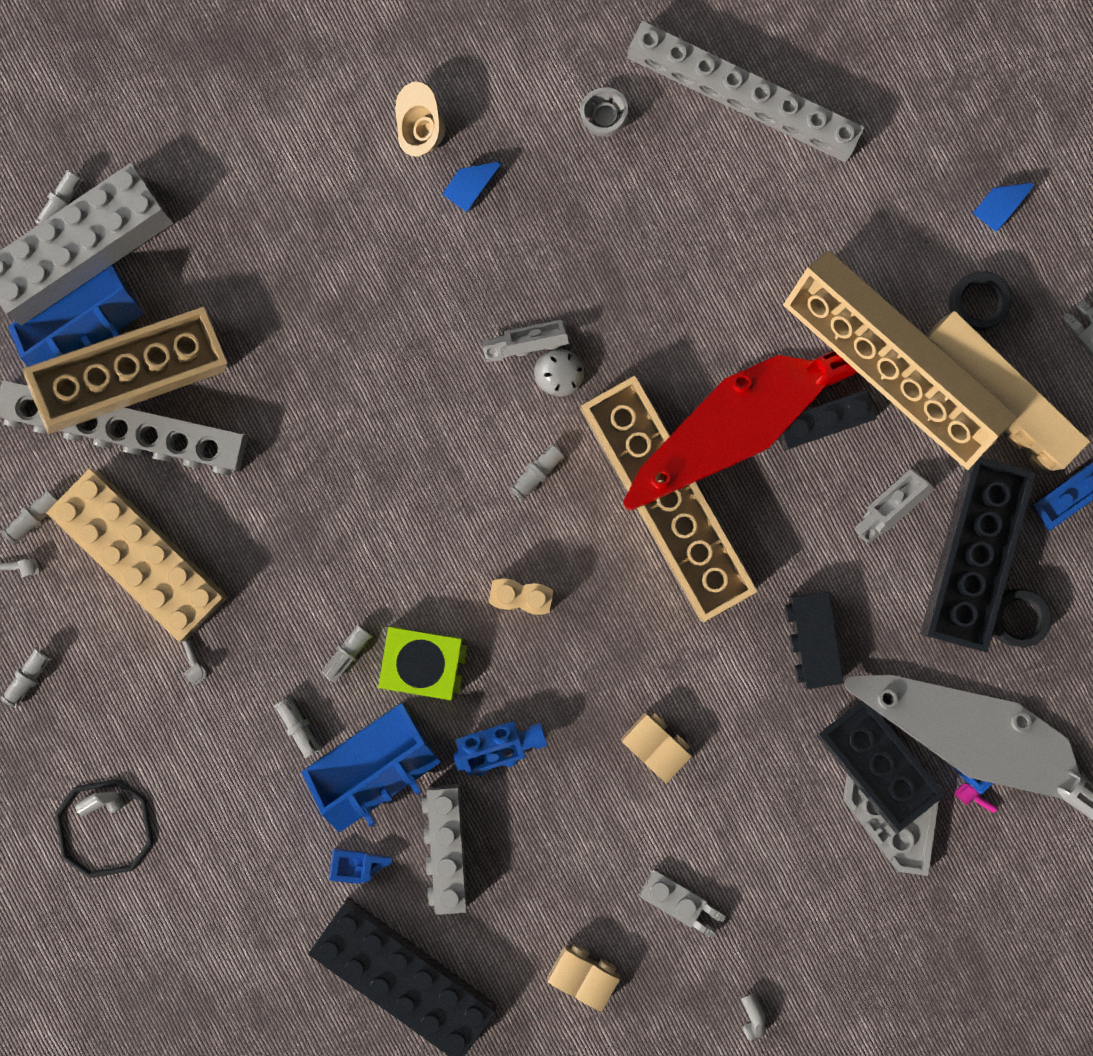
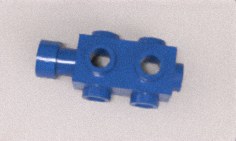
M512 721L455 739L458 752L453 753L458 771L464 769L467 776L473 774L483 776L492 768L502 765L507 767L516 765L519 760L526 758L524 750L533 747L537 750L547 747L548 744L541 722L529 726V730L518 733L515 722Z

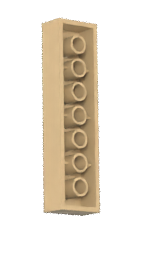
M829 250L806 269L783 304L967 470L975 464L1017 418L1013 412Z
M635 375L580 407L627 492L641 466L670 437ZM696 482L637 508L701 622L711 619L758 592Z

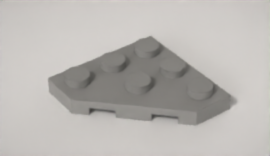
M847 774L843 801L895 870L903 873L928 876L938 802L896 834Z

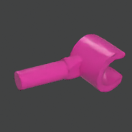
M962 784L954 792L966 806L974 800L992 813L997 811L998 807L984 799L968 784Z

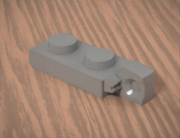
M561 319L504 331V336L482 340L486 361L494 362L502 361L504 357L507 358L508 356H525L533 351L542 349L554 350L562 345L569 344L564 320L562 321Z
M913 469L908 470L866 507L868 512L863 517L864 520L854 528L859 537L869 544L880 534L882 535L887 530L889 531L934 491L932 485Z

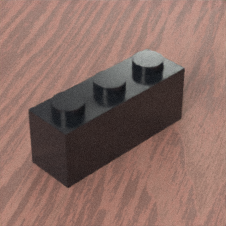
M867 390L804 411L780 436L783 450L786 451L876 420Z
M822 591L788 597L789 604H785V615L787 622H792L794 634L789 635L792 652H797L799 664L794 665L797 683H802L805 689L843 684L829 592Z

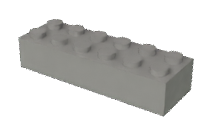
M129 163L0 250V305L5 313L21 326L173 224V221L145 178L132 163Z

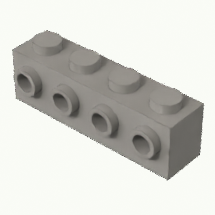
M460 784L429 786L427 795H422L423 814L428 813L429 826H424L425 845L430 844L431 856L426 857L427 875H432L433 887L428 888L429 906H434L435 915L466 913L468 904Z

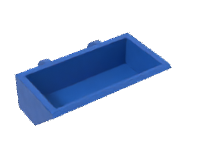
M112 264L22 326L15 321L8 328L21 360L29 367L105 341L112 335L113 337L122 335L120 330L143 315L144 312L137 298L114 264Z
M400 703L301 773L321 815L340 833L363 816L370 827L377 824L371 810L385 801L387 803L393 799V795L409 784L414 793L419 795L423 790L417 779L441 762L429 740L403 703Z

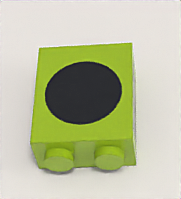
M389 626L378 688L452 700L453 694H459L462 676L457 675L459 663L464 664L467 646L462 645L463 638Z

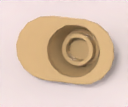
M411 82L403 87L396 100L395 112L400 147L406 154L420 157L429 151L437 149V146L445 136V124L438 113L436 97L431 88L422 82Z

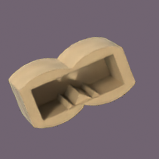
M500 578L492 581L489 603L505 610L520 607L525 612L531 614H547L551 609L553 589L539 583L522 585L513 579Z
M645 712L625 733L621 741L667 784L692 757L687 752L691 746L678 734L672 738L665 731L668 725L656 713L650 717Z
M574 944L572 948L565 945L547 976L548 983L602 1012L620 980L619 974L615 972L617 968L603 959L599 963L588 957L590 953L578 945Z

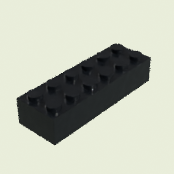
M982 457L969 470L965 468L920 635L977 651L988 652L1036 472Z
M349 897L344 901L308 952V955L448 1056H465L496 1013L497 1004Z

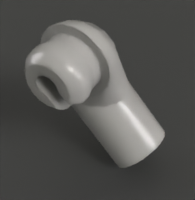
M115 791L94 793L76 803L75 809L83 817L104 805L107 806L110 813H114L122 809L124 803L120 799L121 795Z
M753 993L741 999L751 1020V1023L743 1026V1031L749 1041L757 1037L760 1039L765 1031V1013L756 994Z

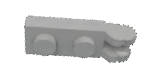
M656 869L652 870L638 894L640 898L690 928L693 926L711 938H714L717 932L710 925L697 919L701 911L704 910L717 921L723 922L726 918V914L708 904L705 898Z

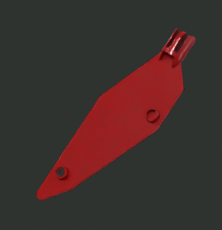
M831 351L814 360L777 355L725 378L641 466L623 500L624 507L628 510H635L769 449L826 387L858 372L835 351Z

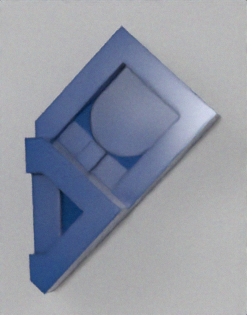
M497 161L460 168L442 195L465 212H469L485 187L491 183L503 163Z
M1026 182L992 188L973 211V214L997 232L1031 191L1034 184Z
M333 848L329 880L361 884L364 881L366 884L378 871L390 865L392 858L379 854Z

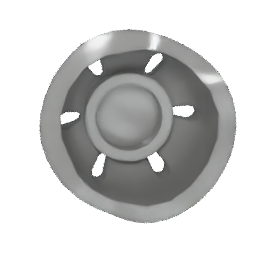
M606 87L589 92L580 105L583 124L596 136L608 137L617 134L625 126L628 118V105L625 96L616 89ZM611 98H613L612 104L609 103Z
M560 348L548 350L538 358L534 368V376L537 385L544 392L553 396L565 397L576 392L581 386L585 369L581 359L576 354L567 349ZM550 373V376L545 377L544 374ZM559 384V389L556 391L555 388Z

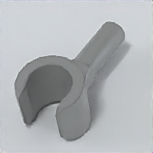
M35 559L0 563V570L20 569L22 578L40 573Z
M190 640L183 642L192 667L185 671L184 674L191 684L197 685L206 678L207 672L198 662Z

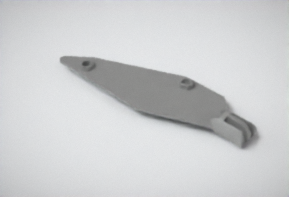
M894 675L850 676L845 680L844 686L846 690L967 777L1063 799L1093 820V783L1079 773L1069 739L1019 703ZM883 695L889 696V705L883 702Z

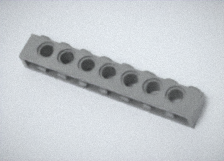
M641 21L628 48L627 59L845 163L852 155L864 130V126L644 21Z
M2 380L0 389V418L4 419L3 425L22 429V425L25 423L34 425L33 432L48 435L38 410L33 417L27 415L26 408L29 403L34 401L28 386ZM122 408L97 417L98 424L91 431L86 428V421L60 430V432H64V439L81 442L82 437L94 439L93 445L111 449L112 443L124 446L122 452L141 456L142 450L153 452V459L171 462L172 457L183 459L182 465L201 469L202 464L213 466L212 472L228 476L231 475L232 470L240 472L248 436L128 408ZM125 421L128 431L125 436L119 438L115 433V428L118 423ZM155 428L158 438L153 444H148L145 440V434L149 429ZM180 435H185L188 439V445L183 451H178L175 448V440ZM214 441L218 446V452L214 457L208 458L204 453V448L207 443Z

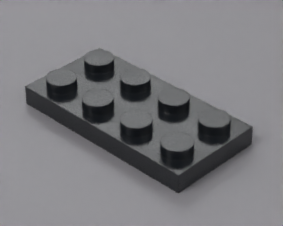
M860 701L817 735L818 739L896 834L946 796L881 715L863 701Z

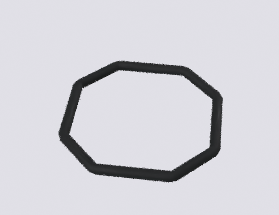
M118 779L74 787L55 813L61 857L65 862L89 878L133 871L153 844L145 797ZM118 785L140 801L147 843L131 865L90 872L68 856L61 814L77 792Z

